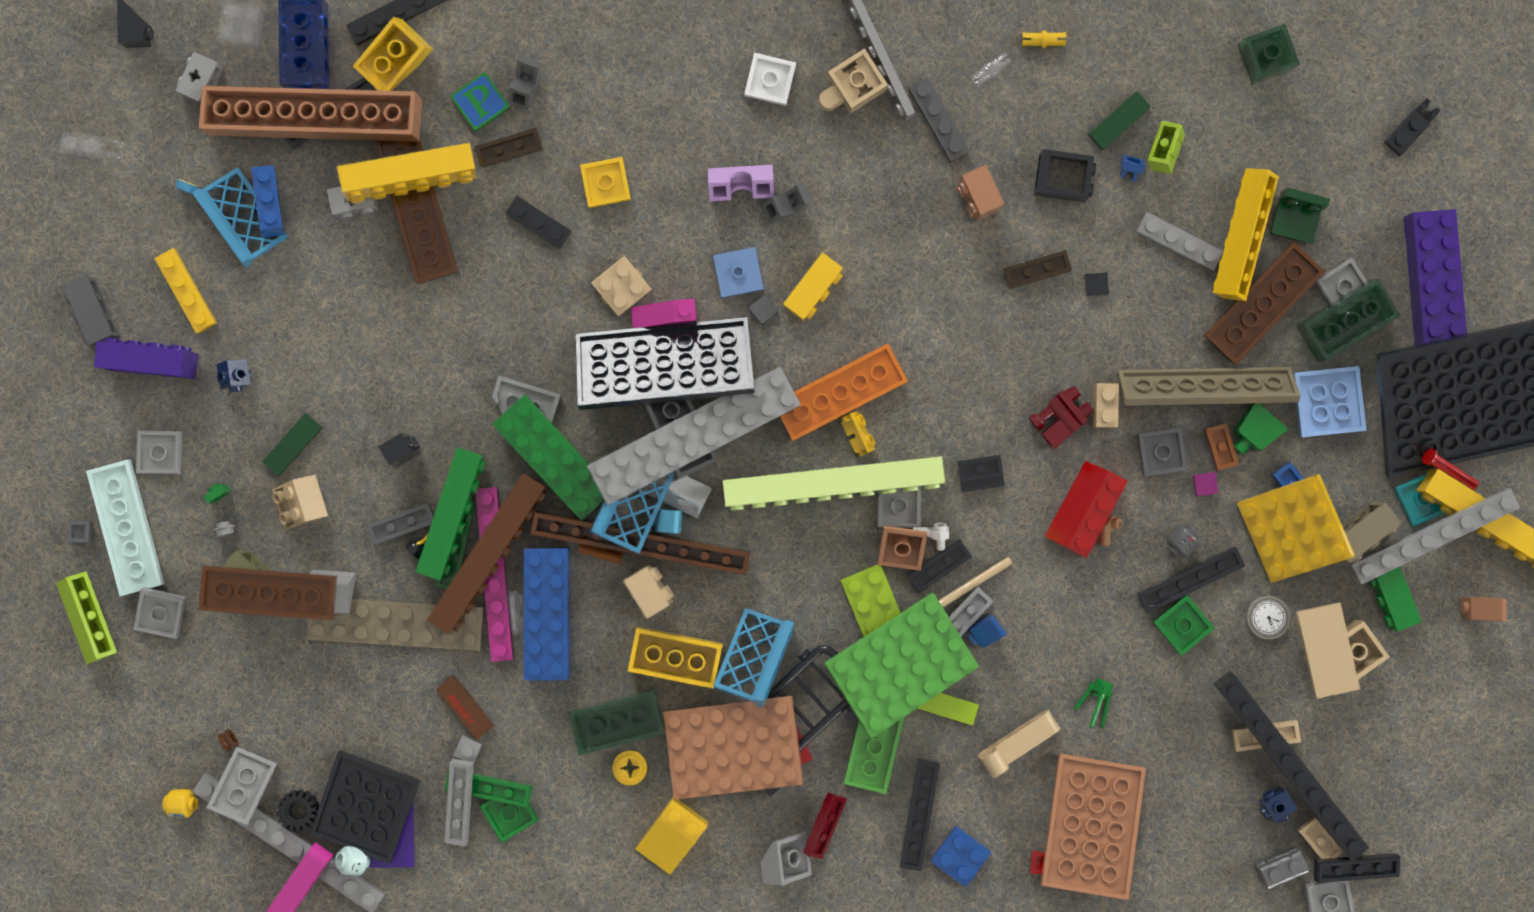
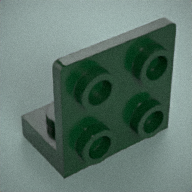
M1292 188L1280 192L1270 233L1312 244L1321 211L1329 206L1330 198Z

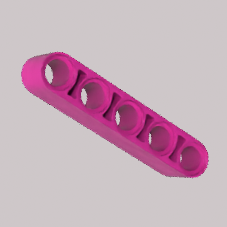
M315 842L266 912H295L334 855Z

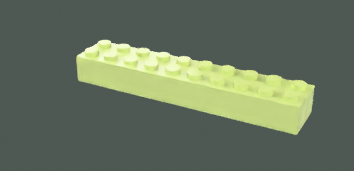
M942 457L730 479L723 480L725 506H730L731 510L744 509L746 504H752V508L766 507L765 502H774V506L786 505L787 500L795 499L796 503L809 502L811 497H817V501L831 500V495H838L839 499L851 498L853 497L852 493L860 492V496L875 495V490H882V494L896 493V488H903V492L916 491L918 486L925 485V489L940 488V483H945Z

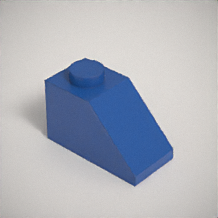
M987 614L968 629L971 633L968 635L969 639L975 646L979 644L982 648L1007 635L995 617Z

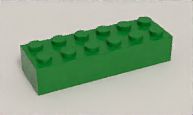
M526 394L492 423L581 521L604 501L587 469L590 463Z

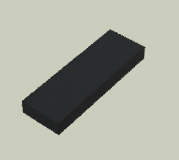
M959 539L923 563L921 571L913 570L906 576L916 591L920 593L968 561L972 556Z

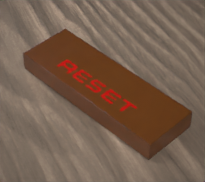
M454 675L436 689L476 740L494 726L492 721Z

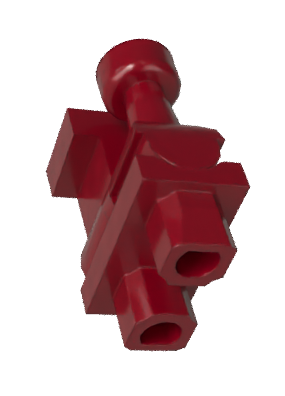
M1075 386L1065 391H1060L1049 400L1047 407L1039 415L1034 413L1028 418L1038 431L1045 427L1044 422L1052 416L1056 418L1057 421L1040 434L1052 449H1056L1064 440L1088 421L1087 418L1094 411L1088 402H1085L1079 408L1073 403L1074 400L1081 396Z

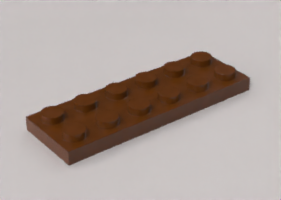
M1292 242L1250 286L1247 300H1237L1203 336L1233 365H1237L1326 271L1295 242Z
M204 565L201 571L198 610L332 621L334 620L337 576Z

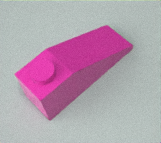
M694 298L631 307L633 328L697 322Z

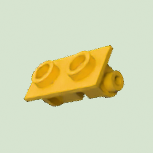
M858 411L841 418L843 421L841 424L847 436L855 433L856 437L849 440L855 454L858 453V456L861 457L876 450L874 447L875 441L865 428V419Z

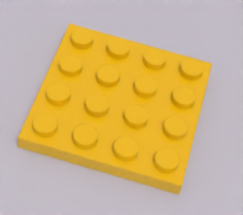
M1320 474L1237 503L1271 583L1355 556Z

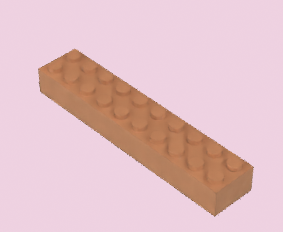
M202 86L199 129L209 136L419 142L422 99L414 91Z

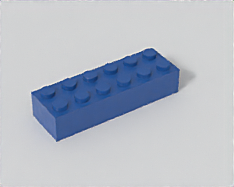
M524 548V680H568L570 678V548Z

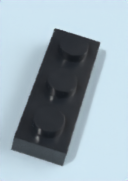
M516 196L505 213L558 249H561L572 232L519 196Z

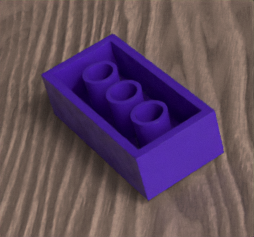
M105 338V342L97 341L94 367L110 371L196 379L198 353L191 352L192 348L181 345L168 346L153 342L148 344L133 340L121 341L119 339Z

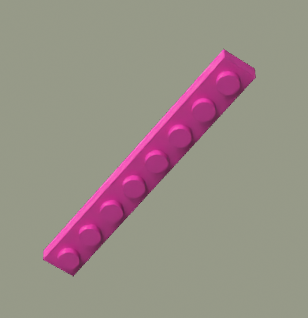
M498 487L481 488L476 493L480 538L500 509ZM501 558L497 564L500 568L494 577L489 576L485 582L488 585L485 590L491 662L514 659L504 558Z

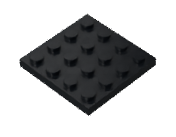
M340 750L337 753L310 834L343 847H355L369 857L391 864L421 780Z

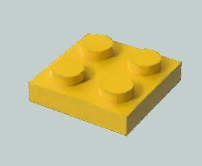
M623 157L580 165L589 209L631 200Z

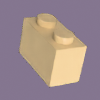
M1096 383L1092 385V408L1094 409L1092 412V428L1118 427L1119 384Z

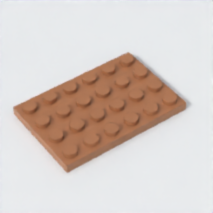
M793 696L767 699L763 708L756 706L754 702L746 701L663 712L674 800L804 784Z
M1058 753L1041 886L1129 900L1146 772L1145 767Z

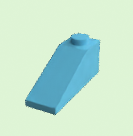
M659 510L652 524L654 531L681 533L683 511Z

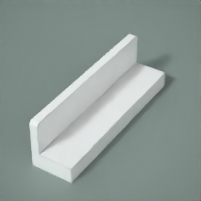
M668 476L654 481L656 487L665 485ZM688 476L677 481L673 477L663 502L698 519L712 489ZM652 483L641 488V491L644 493L654 489ZM663 488L658 490L659 495L661 494ZM655 491L647 494L657 499Z

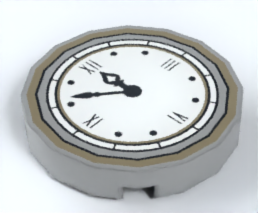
M1262 596L1253 600L1245 615L1246 625L1249 630L1264 639H1274L1284 634L1289 627L1291 619L1286 604L1279 598L1272 596Z

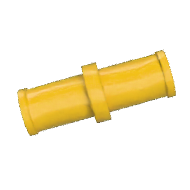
M1042 30V33L1022 32V39H1031L1023 40L1022 47L1041 46V48H1046V46H1066V40H1057L1065 39L1066 32L1047 33L1046 30Z

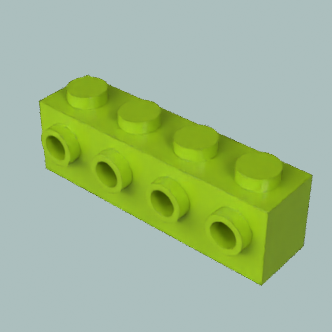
M87 571L66 577L57 582L58 591L86 665L117 653Z

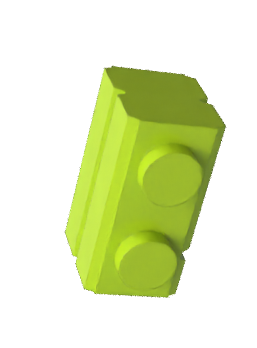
M1161 121L1147 160L1151 170L1172 174L1185 137L1182 125Z

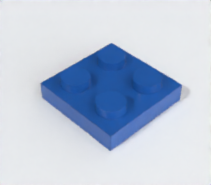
M955 825L930 861L964 887H967L992 852Z

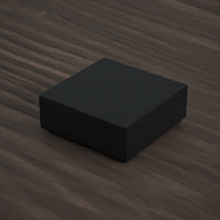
M1107 272L1085 274L1086 296L1109 294Z

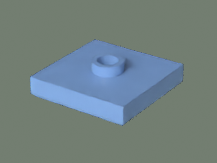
M755 247L713 255L721 298L764 290Z

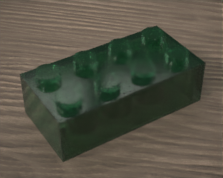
M1378 278L1368 280L1296 324V327L1316 361L1325 362L1401 315Z
M655 688L572 709L568 713L579 756L658 736L666 731Z

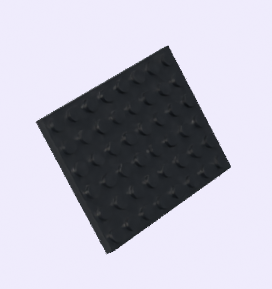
M1534 319L1376 354L1385 470L1389 478L1435 468L1432 465L1422 463V457L1429 449H1435L1437 455L1449 463L1455 464L1534 446Z

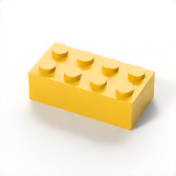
M638 626L635 632L628 672L714 689L723 643Z

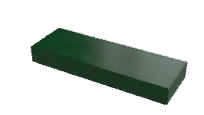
M1136 91L1091 131L1088 136L1103 151L1151 106Z
M305 413L262 462L275 474L281 476L323 427Z

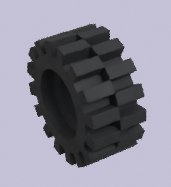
M302 789L294 790L281 798L280 804L276 808L279 809L276 815L280 816L279 823H284L282 827H289V831L296 830L297 832L308 828L314 823L319 802L315 801L316 797L314 795H310L311 792H304ZM300 802L305 806L306 814L303 818H295L291 814L290 809L293 803Z

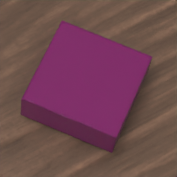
M1215 472L1192 475L1195 496L1219 493Z

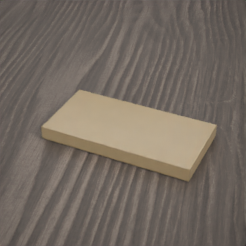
M1337 602L1296 611L1314 697L1318 699L1359 690L1360 686L1341 603Z

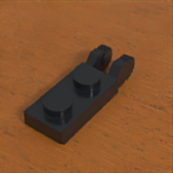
M1428 98L1411 111L1383 142L1399 157L1404 154L1440 112V109L1436 107L1426 118L1419 114L1429 105L1430 100Z

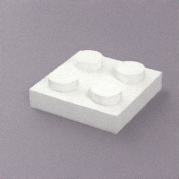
M754 53L744 96L786 106L796 62Z

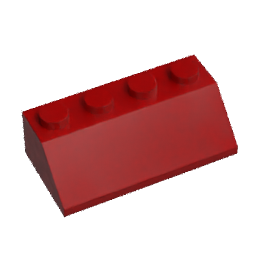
M1085 461L1044 537L1081 557L1087 558L1128 481L1104 468Z

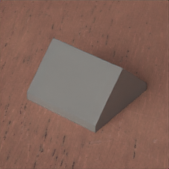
M312 570L310 574L337 576L334 614L349 615L356 573Z

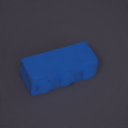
M274 165L251 167L262 237L285 235Z

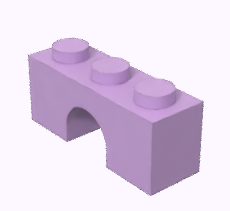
M773 166L708 168L710 201L731 200V194L741 189L749 190L753 194V199L773 197Z

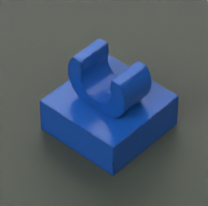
M1123 154L1120 162L1121 178L1124 179L1127 172H1132V181H1135L1138 177L1137 174H1143L1145 168L1144 160Z

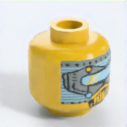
M173 789L164 796L162 802L163 810L171 818H188L198 807V799L189 789Z

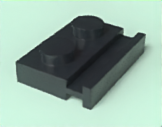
M1000 455L957 461L961 492L1005 486Z

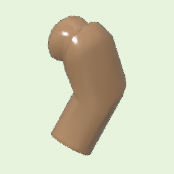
M1111 516L1107 519L1100 532L1099 545L1110 546L1111 532L1122 527L1123 522L1121 518Z

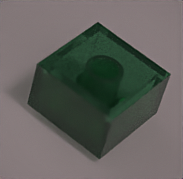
M1286 24L1244 38L1237 45L1252 85L1293 71L1300 65Z

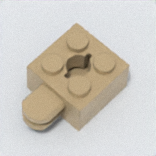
M863 49L828 71L827 79L832 86L821 92L819 103L826 111H832L844 104L851 114L886 92L888 84L867 51Z

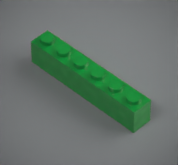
M456 448L416 573L437 580H445V577H449L453 566L450 564L452 556H456L459 549V544H457L459 535L462 536L466 528V523H464L466 514L469 515L473 507L471 502L472 496L478 492L480 482H478L480 473L483 474L486 468L487 461H484L486 456L466 449Z

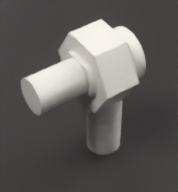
M935 523L932 528L913 527V530L928 532V537L936 540L937 550H945V540L949 539V527H947L946 523Z

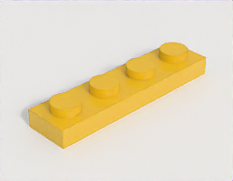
M172 248L154 258L194 331L199 334L217 324L177 250Z

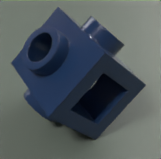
M247 359L226 360L217 364V381L220 384L221 390L229 389L230 393L243 391V387L251 385V372L248 369Z
M1281 787L1266 791L1262 795L1263 798L1258 800L1261 805L1259 810L1266 820L1270 819L1275 823L1286 821L1290 817L1289 814L1298 809L1288 792Z

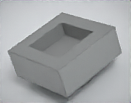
M462 735L453 756L475 763L483 743Z

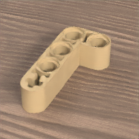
M1045 710L980 752L978 757L991 777H998L1008 770V764L1060 730V726L1050 711Z

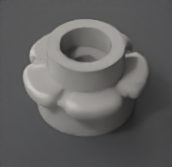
M229 521L216 524L217 528L213 530L217 538H224L235 534L233 529L235 525H230Z

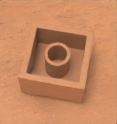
M986 165L962 175L957 183V192L961 199H965L968 205L965 207L970 218H974L975 222L1000 211L1004 205V201Z

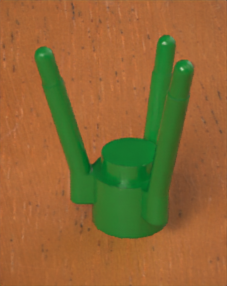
M1097 678L1096 683L1091 681L1089 688L1074 707L1075 711L1078 710L1090 693L1094 691L1093 695L1099 699L1091 718L1090 728L1094 727L1103 700H1105L1100 727H1105L1110 698L1113 693V684Z

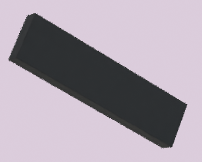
M1397 853L1358 856L1353 861L1348 857L1315 859L1314 881L1317 883L1400 877V855Z

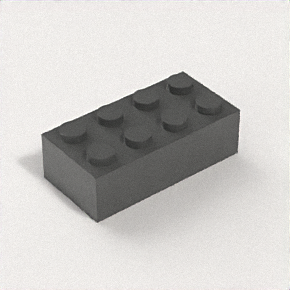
M690 399L641 404L653 432L695 411ZM712 451L672 472L675 474V480L677 481L715 464L718 461L717 456Z

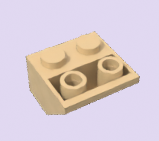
M316 475L294 479L272 489L273 500L277 504L280 514L279 520L284 530L305 525L328 516Z

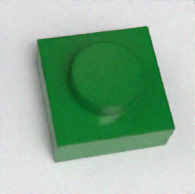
M216 483L207 489L208 493L203 497L208 504H214L231 493L232 490L228 484L219 485V483Z

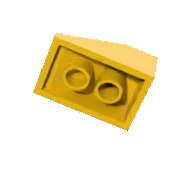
M393 17L353 67L378 91H392L425 60L433 48L403 19Z
M672 797L635 850L665 872L671 874L707 828L709 821L679 799L674 800Z

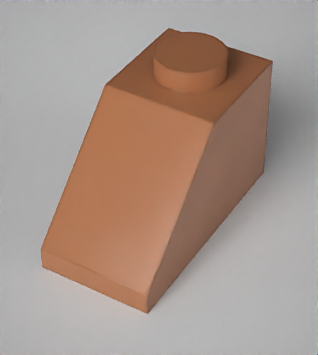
M1463 597V602L1460 603V612L1464 619L1507 621V599Z

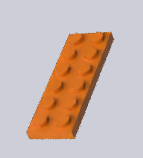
M887 343L796 390L794 393L801 405L781 415L780 418L792 441H795L907 383L908 380Z

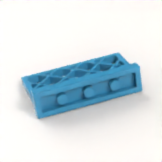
M238 167L202 190L199 188L192 192L245 268L251 265L253 260L288 238L286 234L279 236L275 240L265 239L266 237L250 236L252 225L259 226V222L253 221L255 211H257L255 191ZM236 175L242 180L240 189L228 187L230 179ZM215 188L223 189L222 200L212 199L209 192ZM228 190L239 192L237 203L225 201ZM243 193L253 195V206L241 204ZM224 205L236 207L234 218L224 216ZM240 208L252 210L249 221L238 219ZM237 222L249 224L247 235L236 233ZM249 240L260 241V249L251 254L248 250Z
M670 473L666 475L668 478L663 486L656 487L655 482H653L652 486L654 489L642 493L641 489H639V495L630 498L626 496L624 497L625 500H618L608 506L604 501L590 533L639 554L675 474ZM663 488L661 494L659 495L658 490ZM655 491L658 501L656 505L647 507L643 495ZM641 497L645 509L633 513L629 501ZM626 502L630 514L619 518L616 512L617 505ZM654 508L652 514H650L649 510ZM646 511L649 521L647 525L639 527L634 515ZM614 514L616 520L611 521ZM632 517L636 529L624 533L620 521ZM617 522L621 534L615 537L605 534L608 525ZM645 528L643 534H641L640 530ZM637 531L640 538L637 548L628 544L625 535ZM623 537L624 542L617 538Z
M745 608L714 683V688L754 702L756 706L763 708L793 634L794 622L789 620L784 622ZM748 615L757 618L759 625L748 629L745 623ZM770 624L779 626L777 633L768 636L764 628ZM761 628L766 638L754 642L750 633ZM747 634L752 644L740 649L737 641L740 637ZM768 641L771 649L769 653L761 656L756 646ZM754 648L758 657L746 662L742 652ZM740 654L743 664L732 668L729 662L730 658ZM760 661L763 667L762 672L752 675L749 665ZM746 667L750 677L738 682L734 672ZM732 673L735 684L730 686L720 684L724 676ZM752 681L755 686L753 694L744 693L741 685Z

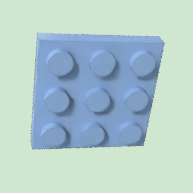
M1359 366L1293 373L1301 395L1300 401L1295 402L1299 438L1367 431Z

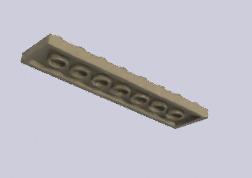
M1291 367L1118 370L1117 374L1124 406L1299 402L1301 397Z
M352 599L349 615L334 614V620L332 621L308 619L307 640L481 651L484 607L474 606L469 614L465 613L461 619L464 623L458 632L453 631V633L448 635L427 621L437 604Z

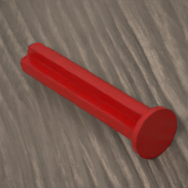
M1429 449L1424 453L1422 457L1423 464L1432 465L1473 491L1479 486V481L1437 455L1435 449Z

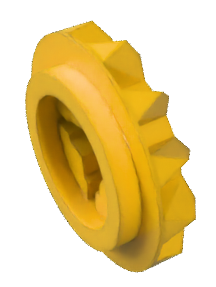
M627 750L621 752L613 762V774L624 785L638 784L647 773L646 760L636 751ZM629 759L632 765L639 766V768L633 769L631 777L627 769L621 768L627 766Z

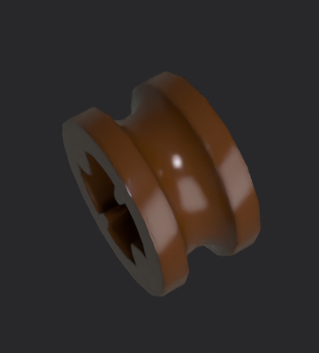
M230 729L225 730V734L220 733L218 735V741L226 751H230L232 746L236 747L239 744L236 736Z

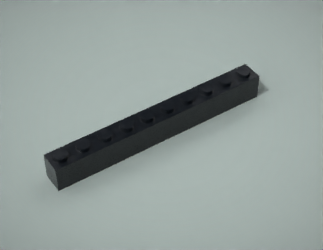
M1229 671L1214 682L1215 688L1347 857L1353 861L1368 850V845L1239 679Z

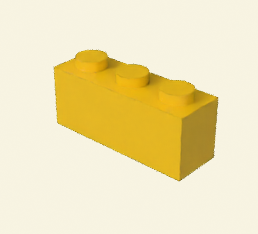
M822 252L783 303V307L803 322L806 318L810 320L817 311L815 308L819 301L823 303L830 294L828 289L832 283L837 285L843 277V274H841L843 267Z

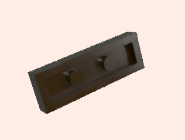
M537 128L474 146L481 168L543 150Z
M1064 250L1006 267L1003 271L1010 290L1071 272L1072 268L1067 251Z

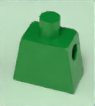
M1250 403L1233 430L1240 438L1234 445V449L1241 455H1244L1249 448H1252L1255 452L1261 451L1287 431L1288 428L1260 403Z

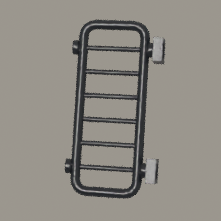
M821 645L814 648L811 652L808 649L805 650L798 657L801 661L771 688L767 699L775 698L778 694L781 697H786L782 690L795 679L827 714L819 723L813 726L794 705L795 713L811 729L798 741L800 751L845 709L848 714L844 717L850 723L856 718L841 691L813 662L821 654H827L830 658L838 654L831 646ZM809 665L819 673L842 699L831 711L822 704L798 677ZM781 787L769 788L765 792L771 797Z

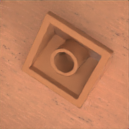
M884 526L881 532L878 565L921 571L928 532Z

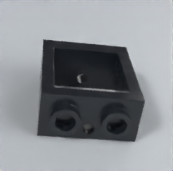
M1042 149L1039 153L1034 195L1085 203L1093 194L1094 185L1091 184V176L1095 175L1097 166L1096 163H1093L1094 156ZM1050 158L1086 163L1082 192L1046 188Z

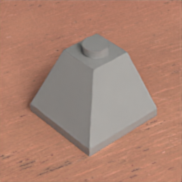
M807 832L797 833L773 841L761 861L763 884L782 886L812 875L810 857L803 853L808 840Z

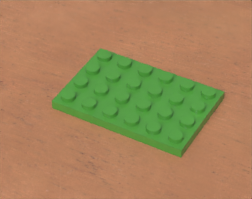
M934 592L928 594L824 662L828 672L871 739L979 667Z

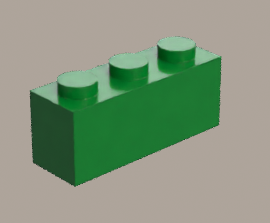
M1400 566L1368 581L1369 585L1372 588L1374 587L1376 592L1375 601L1378 607L1383 610L1385 615L1383 616V621L1387 628L1398 632L1422 623Z

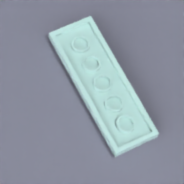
M127 459L86 471L119 595L125 596L136 593L143 587L150 589L164 585L132 461Z

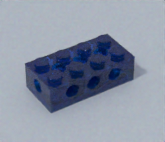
M278 0L279 84L283 88L329 89L327 2L325 0ZM307 41V43L301 47L302 43ZM307 62V65L304 68H301L302 65Z

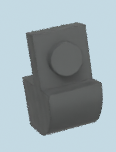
M520 55L517 60L516 77L509 87V104L526 110L530 108L542 77L540 72L541 62Z
M800 183L786 193L771 197L762 204V208L769 223L773 224L807 209L806 206L811 204L812 201L804 183Z

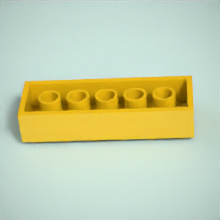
M470 143L337 166L342 193L347 202L351 201L353 204L364 202V199L371 197L374 200L386 198V195L393 193L396 196L405 195L408 191L415 189L417 192L427 191L430 187L437 185L439 188L449 187L453 182L460 181V184H466L477 178Z

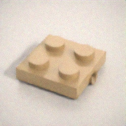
M625 256L591 282L601 294L603 302L605 304L608 303L618 317L652 290L642 278L643 274L638 268L635 269Z

